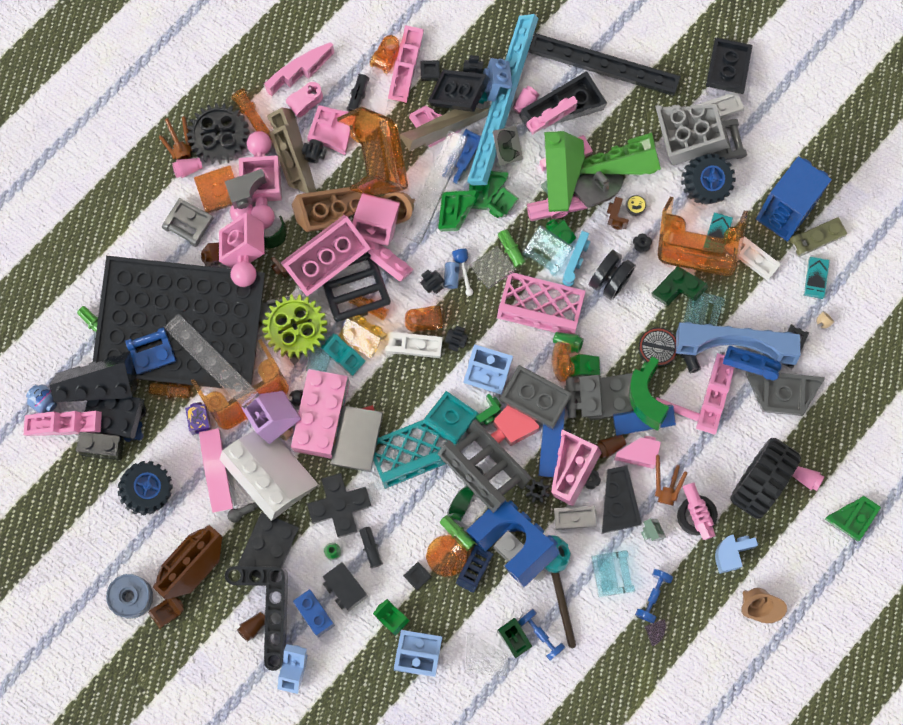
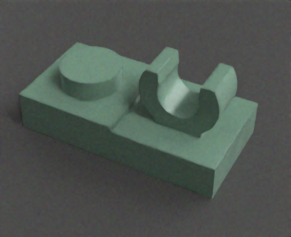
M650 518L643 522L645 527H643L641 534L644 540L651 538L652 541H660L666 538L658 519Z

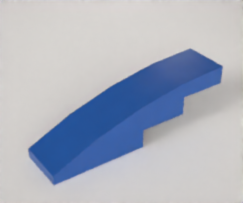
M565 409L553 430L543 425L539 476L554 477L558 461V450L561 443V432L564 427Z

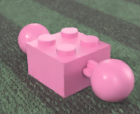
M256 131L247 139V148L254 157L239 158V176L260 169L263 170L267 183L261 185L254 192L252 201L256 202V206L251 210L250 215L263 222L264 229H267L275 220L274 211L268 206L267 201L282 200L281 168L278 156H265L271 149L270 137L265 132Z
M249 204L244 209H234L232 205L230 216L233 222L219 230V262L231 268V279L240 287L250 286L255 281L256 269L251 262L265 254L264 223L250 215L251 210L254 208L252 204Z

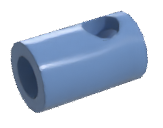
M445 263L443 287L448 289L458 288L459 263Z

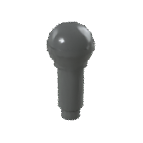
M254 502L240 509H231L227 517L233 523L238 522L242 516L254 511L258 506Z

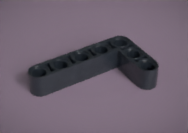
M232 566L225 572V579L229 584L266 586L264 665L268 670L276 671L283 665L286 647L288 572L279 566ZM235 569L241 575L238 581H234L231 576ZM255 570L261 573V579L258 582L252 578V573ZM276 570L282 574V579L279 582L274 581L272 576ZM275 591L281 594L282 598L279 603H275L272 600V594ZM274 612L281 616L279 624L272 622L271 616ZM272 634L279 635L280 643L278 645H274L271 642ZM272 655L279 657L280 663L278 666L271 664L270 658Z

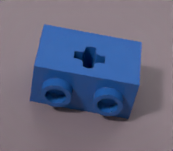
M310 589L293 600V603L317 637H320L335 626Z

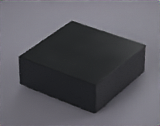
M439 60L420 61L421 81H438L440 77Z
M419 562L403 575L417 591L432 578L430 573Z

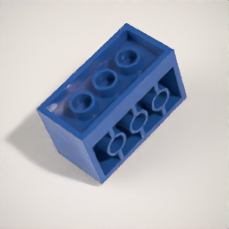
M798 156L770 192L756 220L788 242L814 208L832 179L829 178L826 172L813 167L810 161Z

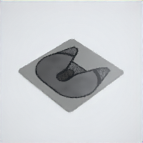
M511 126L494 130L493 137L499 165L523 160L517 127Z

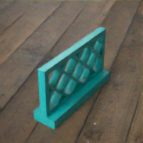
M423 420L379 437L377 445L382 444L386 448L382 455L375 453L373 461L384 488L387 489L446 465L438 455L441 448L436 445L440 437L448 439L440 433L429 429L430 426L425 424ZM420 429L424 431L420 440L410 436L413 430ZM427 432L437 436L433 445L423 441ZM397 436L405 438L401 447L391 444ZM408 440L418 443L414 452L404 449ZM421 445L431 448L428 455L422 456L417 454ZM389 448L399 451L395 460L386 457ZM402 453L412 456L410 462L406 464L399 462ZM384 460L394 463L391 470L382 472L381 465Z

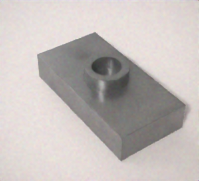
M595 506L554 508L556 530L597 527Z

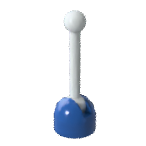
M466 248L458 249L452 252V256L456 263L461 264L466 285L465 293L467 296H471L473 290L470 288L464 264L468 259V251Z

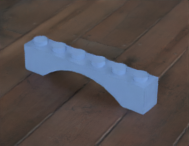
M691 322L679 323L676 332L677 354L697 355L712 347L737 345L756 350L781 364L796 365L801 355L800 334H793L792 332L761 331L751 328H733L731 326L720 327L711 324L699 325Z

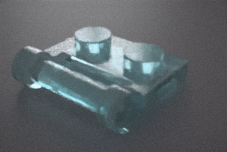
M540 225L522 255L532 258L550 270V274L556 276L573 246ZM534 247L556 260V263L553 264L533 250Z
M703 293L696 301L689 298L683 323L691 322L703 325L708 303L710 302L714 306L709 324L717 326L721 307L724 306L725 299Z
M627 550L591 556L598 598L635 592V587L631 583ZM613 559H619L624 587H618Z

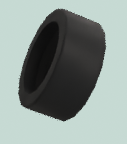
M699 495L706 502L710 517L715 525L718 517L715 504L709 498ZM686 499L678 508V523L688 534L701 535L686 520L685 513L689 504L688 499Z

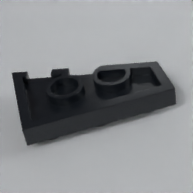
M628 466L608 469L601 534L641 526L642 522Z

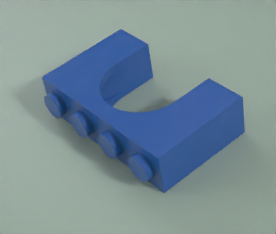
M505 500L495 513L488 509L466 531L472 540L485 552L507 531L524 532L526 534V542L523 548L505 565V568L522 587H525L560 554L556 547L558 543L551 535L546 537L543 534L544 530L537 523L533 525L530 522V517L525 512L519 513L517 511L518 507L511 500L508 502Z

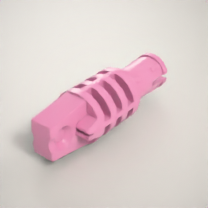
M695 482L683 486L682 488L689 502L687 508L690 511L696 530L700 532L703 540L714 537L713 520L710 517V512H708L706 502L699 496Z

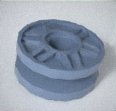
M123 574L116 577L110 583L106 592V601L109 609L114 614L126 619H136L150 609L153 602V591L145 579L134 574ZM133 591L134 598L132 601L127 602L126 594Z

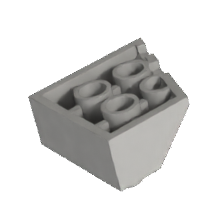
M716 104L680 107V105H672V107L655 106L668 157L673 166L702 155L730 148Z

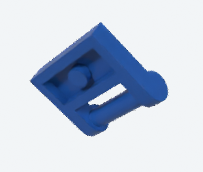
M164 327L152 334L125 341L128 350L131 352L137 375L176 362ZM158 339L162 340L163 344L138 353L136 351L138 346Z

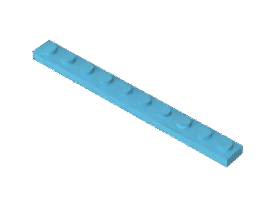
M535 14L522 15L518 18L505 59L510 64L512 87L511 89L500 87L495 102L492 101L467 180L470 185H487L497 154L493 131L505 128L537 25L538 17Z

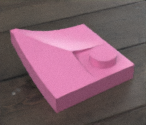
M319 105L307 137L308 141L310 142L311 139L318 140L325 147L346 155L356 115Z

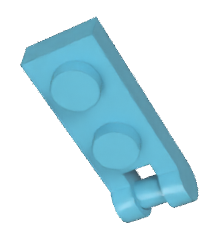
M581 232L567 265L562 281L565 286H573L575 269H580L584 259L581 258L582 252H587L591 241L588 240L589 233Z

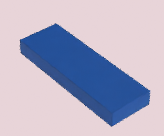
M672 404L667 405L669 406L668 415L660 428L676 425L674 406ZM634 411L613 414L616 435L653 429L643 423Z

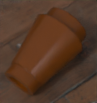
M622 435L598 440V443L595 445L601 451L600 458L608 459L626 446V441Z
M259 612L239 624L240 627L237 629V632L246 642H249L251 639L254 640L264 627L265 615Z

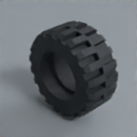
M770 438L755 456L736 485L730 497L731 502L755 519H761L775 503L801 461L799 452L777 438Z

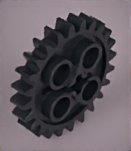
M215 103L214 108L208 105V110L206 111L200 108L202 114L194 113L196 120L190 119L193 126H187L190 132L187 133V137L190 139L188 143L189 146H192V152H197L198 158L203 156L204 162L210 158L211 164L218 160L221 165L223 159L229 163V157L236 160L235 154L242 155L241 148L247 149L245 142H247L249 137L247 135L250 134V130L247 128L249 125L245 121V116H240L239 110L234 112L232 105L227 109L225 103H223L221 108H219L217 103ZM226 122H232L230 126H223ZM208 123L213 124L210 128L204 127ZM226 140H233L231 144H224ZM208 141L214 142L211 146L205 145Z

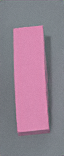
M405 25L397 61H395L388 99L407 103L424 29Z
M329 42L312 49L281 68L264 83L266 92L273 96L284 83L291 88L302 75L309 79L334 54L333 44Z
M717 353L696 425V429L714 435L718 429L734 367L723 364L725 355Z
M54 411L25 415L23 435L49 436L79 434V432H100L102 412L90 411L81 413L72 411L58 413Z
M217 428L199 432L212 513L233 509L227 469L220 461L222 450H224L220 430Z

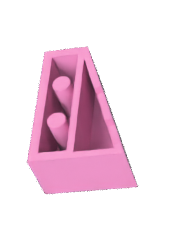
M564 430L561 432V443L558 450V461L555 467L551 492L555 498L574 506L601 455V451L598 446Z

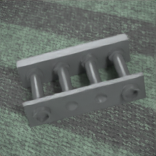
M475 420L466 431L469 434L456 445L450 440L447 441L438 452V455L479 499L495 513L506 500L503 495L515 485L523 489L532 478L486 431L484 426ZM473 441H476L483 450L468 460L461 451ZM489 455L497 464L482 475L475 466ZM503 470L511 479L497 490L489 480Z

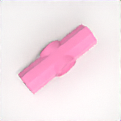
M575 194L573 195L569 211L549 212L548 198L527 204L530 221L548 217L552 219L562 218L570 212L587 209Z

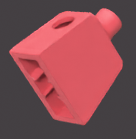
M507 405L493 421V425L497 430L491 436L498 443L505 439L512 446L537 433L540 426L534 419Z

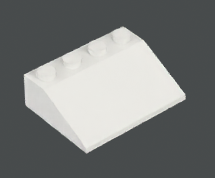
M256 431L233 442L222 450L220 456L222 464L271 521L319 485L279 438L269 444Z

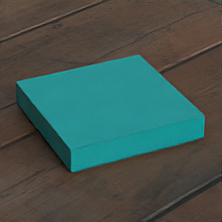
M446 391L426 415L423 422L454 444H457L479 413Z

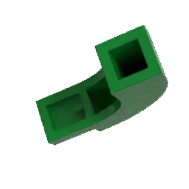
M652 356L649 362H644L640 371L634 370L631 378L629 398L632 409L643 423L658 431L668 415L669 406L657 401L649 393L647 385L656 372L659 360Z

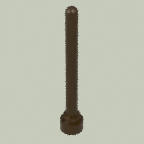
M559 572L551 573L569 648L573 649L576 647V641Z

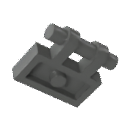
M601 376L579 377L580 385H574V377L566 378L564 389L572 393L566 405L568 418H576V410H582V417L603 416ZM575 392H580L581 403H575Z

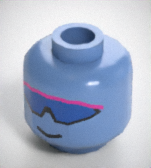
M44 384L34 385L26 394L27 404L38 413L52 412L57 406V403L53 401L51 389Z

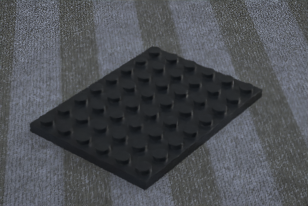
M106 255L92 362H100L114 355L115 357L123 355L124 352L129 351L126 346V340H134L152 334L164 327L176 362L137 375L135 370L138 380L251 392L265 273L256 272V279L250 286L240 287L232 281L231 269ZM158 339L138 346L136 351L138 353L163 344L162 340Z

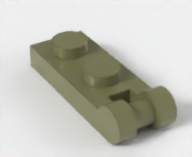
M839 217L806 232L797 234L789 240L792 245H795L796 253L800 257L841 239L848 233ZM805 240L806 243H807V246H804L803 243H802V241Z

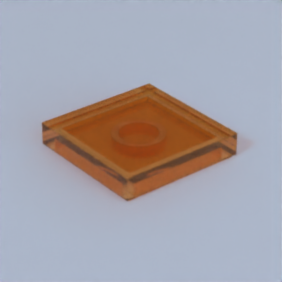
M230 165L193 177L205 212L211 213L232 206L224 182L235 178Z

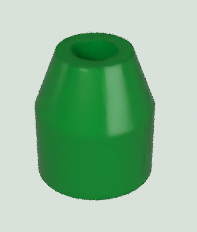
M329 543L325 546L324 553L329 560H336L341 555V549L338 544ZM330 548H335L333 553L329 552Z

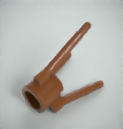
M182 117L186 144L183 141L179 142L169 119L166 118L165 122L175 142L173 149L163 136L160 135L159 139L171 153L173 160L190 158L192 149L188 143L190 139L187 137L186 117Z
M656 455L655 496L658 497V502L674 506V501H677L687 472L683 473L676 489H674L680 468L679 465H676L670 487H663L661 490L660 455Z

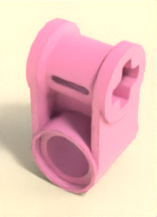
M309 82L300 90L291 94L286 99V103L297 117H302L322 101L323 93L321 87L316 82Z

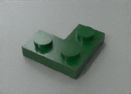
M677 266L652 292V296L666 306H669L680 293L696 301L708 289V285Z

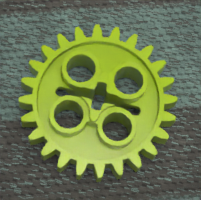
M291 294L290 300L287 301L283 296L282 303L276 300L277 307L269 306L271 313H265L268 320H263L262 322L267 327L262 328V331L268 334L264 338L265 340H270L268 343L269 347L275 346L273 349L275 353L281 350V357H284L286 353H288L289 359L293 357V354H296L297 358L300 359V353L308 357L307 351L310 350L312 353H315L314 346L320 348L319 340L325 341V337L322 334L328 332L324 328L328 323L326 320H323L326 315L325 313H320L322 308L321 306L316 307L315 300L309 303V297H306L303 301L300 294L297 299H294ZM299 311L306 312L302 318L296 317V314ZM280 318L287 319L284 325L277 324ZM296 324L298 329L294 330L292 325ZM310 328L313 330L311 335H303L305 329ZM287 336L294 337L291 343L284 342Z

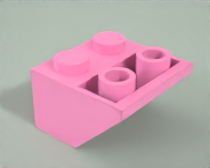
M362 193L352 224L364 240L388 246L394 237L400 202Z

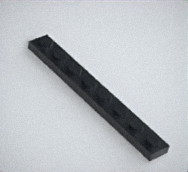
M534 33L529 47V53L672 96H675L681 77Z

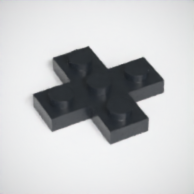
M341 473L322 478L326 498L307 503L312 524L333 519L338 538L357 533L352 513L372 507L366 487L346 492Z

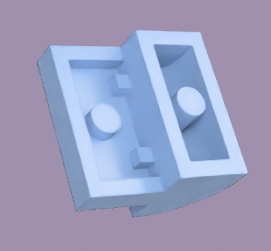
M474 344L463 383L502 395L513 356Z
M401 630L394 671L436 677L442 637Z

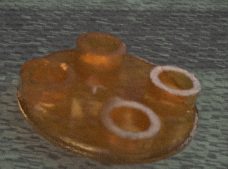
M557 342L554 345L551 358L553 372L560 382L566 381L568 376L574 373V364L570 360V344Z
M443 535L430 543L426 553V560L429 567L436 574L449 577L458 574L467 562V550L458 538Z

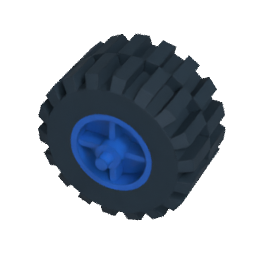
M706 154L689 161L690 164L684 167L686 172H682L681 176L684 177L681 184L686 187L683 189L684 193L688 192L689 195L687 197L689 199H694V202L701 204H712L725 200L724 197H728L731 194L729 191L734 189L732 182H736V178L732 177L735 171L730 169L731 163H726V158H719L718 154Z
M140 461L139 464L135 463L125 471L118 483V496H121V504L125 503V509L128 511L129 509L133 510V514H153L168 502L172 494L170 491L173 489V484H170L171 476L167 477L166 475L168 471L161 469L162 465H153V461L148 463Z

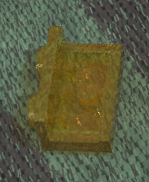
M358 315L346 320L339 337L351 347L372 358L381 340L385 339L387 334L383 332L381 327L368 323L365 317Z

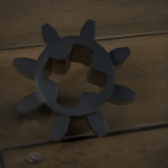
M470 55L469 60H464L463 72L483 74L484 61H479V56Z
M311 139L309 144L304 143L302 148V154L305 155L304 159L311 163H318L319 159L324 160L326 155V148H323L324 144L314 139Z
M427 270L421 275L423 280L420 283L428 293L433 291L437 294L443 289L441 284L444 282V279L437 270L433 272Z
M456 325L455 329H449L445 343L449 344L448 349L458 352L459 348H465L469 335L465 334V328Z
M532 479V485H526L525 487L527 490H530L525 497H531L532 504L535 500H539L543 504V497L549 498L550 496L545 492L550 486H544L543 479L540 482ZM535 487H537L538 490L542 489L541 494L539 496L537 493L533 494Z

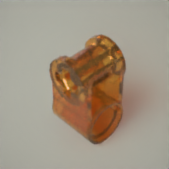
M393 35L384 37L377 51L373 54L369 66L372 68L375 66L383 70L384 74L387 75L398 57L400 47L398 38ZM388 45H395L393 49L387 48Z
M429 306L407 311L405 314V327L411 332L443 328L441 307ZM411 318H415L416 323H413Z

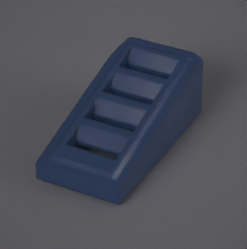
M475 544L456 584L474 593L493 553L485 552ZM475 554L485 558L486 561L484 562L475 557ZM471 561L482 566V568L471 564ZM467 569L477 573L478 576L468 572Z

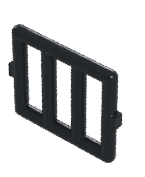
M368 252L348 266L368 260L369 269L327 281L322 285L336 322L358 315L360 317L366 316L368 312L388 306L391 303L379 267L370 259L371 255ZM374 276L376 284L334 297L333 288ZM379 291L381 300L340 313L338 304Z

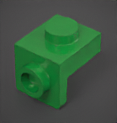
M502 187L493 201L487 204V207L490 209V214L494 217L504 218L507 217L519 198L507 188Z
M562 219L550 220L546 224V228L542 230L544 234L551 237L559 250H564L577 238Z
M578 354L568 359L569 377L600 375L599 356Z
M490 394L486 395V401L490 407L476 416V420L480 425L485 424L488 426L492 424L495 417L501 412V403L496 397L492 398Z
M388 599L380 603L373 612V615L395 636L410 621Z

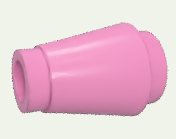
M530 86L523 88L512 107L513 110L520 115L521 110L538 100L537 98L540 95Z
M200 158L180 159L172 163L176 178H184L203 169Z
M799 466L792 476L811 491L812 489L818 491L824 479V476L820 475L821 472Z

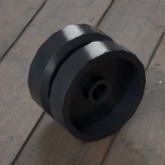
M614 249L604 258L588 284L596 291L606 284L603 296L611 301L622 291L636 268V264L630 260L623 261L618 267L622 255Z

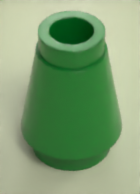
M556 332L553 337V343L573 354L574 352L579 353L581 351L584 338L577 334Z

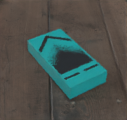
M714 212L703 250L722 255L733 220L732 217Z
M809 257L803 296L819 299L825 297L830 260Z

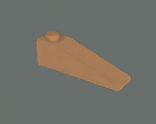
M370 184L297 194L291 204L296 222L306 232L326 229L343 215L349 217L355 214L362 193L373 195Z

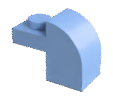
M734 535L725 538L718 545L715 553L719 574L743 567L739 552L757 547L756 538L750 539L749 536L737 538V542H735Z
M286 644L283 665L278 676L277 689L298 694L308 655H306V648Z

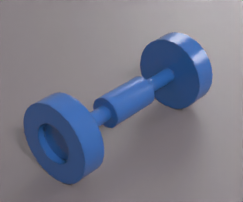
M654 569L652 576L659 580L648 598L649 604L646 611L637 609L635 616L650 623H654L657 618L649 612L652 605L656 604L661 592L659 589L662 581L671 583L673 576L658 569Z
M532 609L518 623L522 627L529 622L538 638L543 643L545 642L552 650L546 655L549 661H551L566 647L563 643H560L556 648L548 640V635L532 621V618L537 614Z

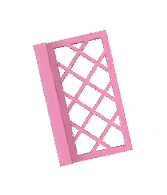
M509 272L497 318L554 333L575 334L585 290ZM511 279L519 280L523 286L514 290L510 284ZM533 284L539 285L541 291L533 294L529 287ZM526 289L530 297L521 300L517 293ZM555 289L561 295L552 299L548 291ZM545 294L549 302L540 305L536 298ZM575 294L579 295L580 299L572 304L567 296ZM512 295L518 301L514 305L505 304L506 298ZM564 299L568 306L560 310L555 302ZM533 300L537 308L529 310L524 304ZM552 305L556 313L552 315L546 314L544 308ZM571 309L575 315L574 321L566 319L563 313Z

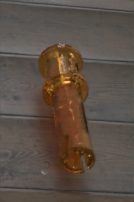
M245 89L236 91L231 96V99L239 106L240 113L246 115L256 131L265 132L271 139L270 130L255 110L256 105L247 96V91Z

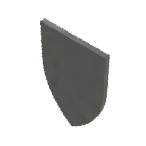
M601 171L596 172V174L581 175L577 180L574 194L587 208L593 207L615 197L622 187L624 176L619 174H603Z

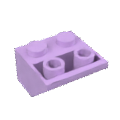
M283 391L257 394L241 407L256 433L269 444L301 419Z

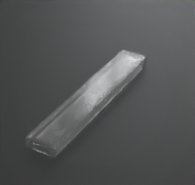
M452 131L448 132L415 205L412 216L402 234L403 238L421 245L468 140L467 137Z
M180 314L176 315L164 326L165 330L244 409L259 396V393Z

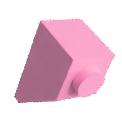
M641 437L618 451L614 460L654 469L656 466V455L659 453L661 442L656 441L655 437Z

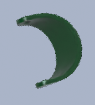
M281 215L279 218L282 224L279 231L272 236L264 237L265 248H276L286 239L287 228Z
M467 485L456 494L447 512L449 517L460 522L474 494Z

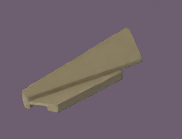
M282 107L268 114V120L274 129L269 133L288 186L304 193L317 192L309 163L304 159L305 155L302 154L303 141L294 112L289 108Z
M476 107L474 112L454 109L414 130L401 133L400 138L409 151L422 145L426 147L487 117L490 109Z

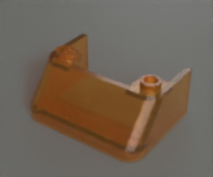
M362 106L338 117V122L350 127L349 133L351 138L362 145L367 176L361 178L360 182L351 185L350 190L361 194L381 195L407 189V175L395 122L389 117Z
M670 196L662 211L658 245L659 260L668 265L723 276L732 275L737 267L748 211L744 210L737 227H729L724 233V238H718L686 231L685 220L681 216L672 215L674 197Z
M262 339L258 340V344L268 358L261 362L258 367V373L263 381L228 402L220 392H211L205 396L195 379L191 380L209 412L222 429H231L248 419L241 407L255 395L283 391L287 395L289 391L287 381Z

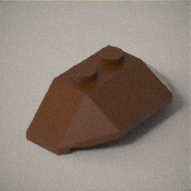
M210 525L189 534L161 565L153 588L165 600L192 593L219 563L222 535Z

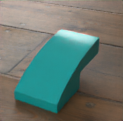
M335 333L321 347L326 354L352 376L366 362Z

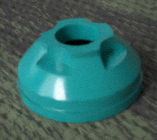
M551 535L558 543L556 545L557 549L559 550V546L562 547L564 556L562 557L559 554L545 569L551 573H558L567 568L571 553L568 544L563 539Z

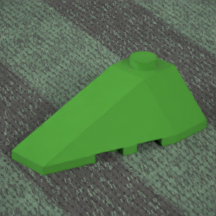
M565 131L544 132L549 212L569 211L575 186L585 159L584 141Z
M652 133L627 140L628 144L622 147L613 146L611 147L612 150L606 154L597 153L584 159L580 173L596 174V172L601 171L603 174L642 175L653 174L657 170H661Z

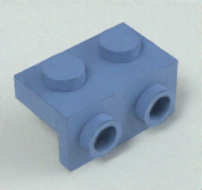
M491 58L488 67L483 70V74L490 78L484 92L487 94L488 101L495 102L500 87L511 89L512 78L509 61Z

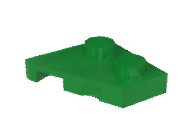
M491 171L487 185L469 186V190H477L479 192V197L472 209H488L487 204L493 201L508 179V172Z
M477 190L442 192L438 229L441 232L459 231L479 197V192Z
M862 496L828 515L824 520L859 542L881 507L867 497Z

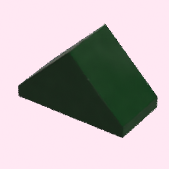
M513 618L497 630V633L515 659L532 647L516 618Z

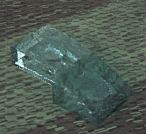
M322 334L325 337V341L319 340L321 347L329 339V335ZM314 346L315 353L310 351L306 371L311 369L327 372L331 357L321 347Z

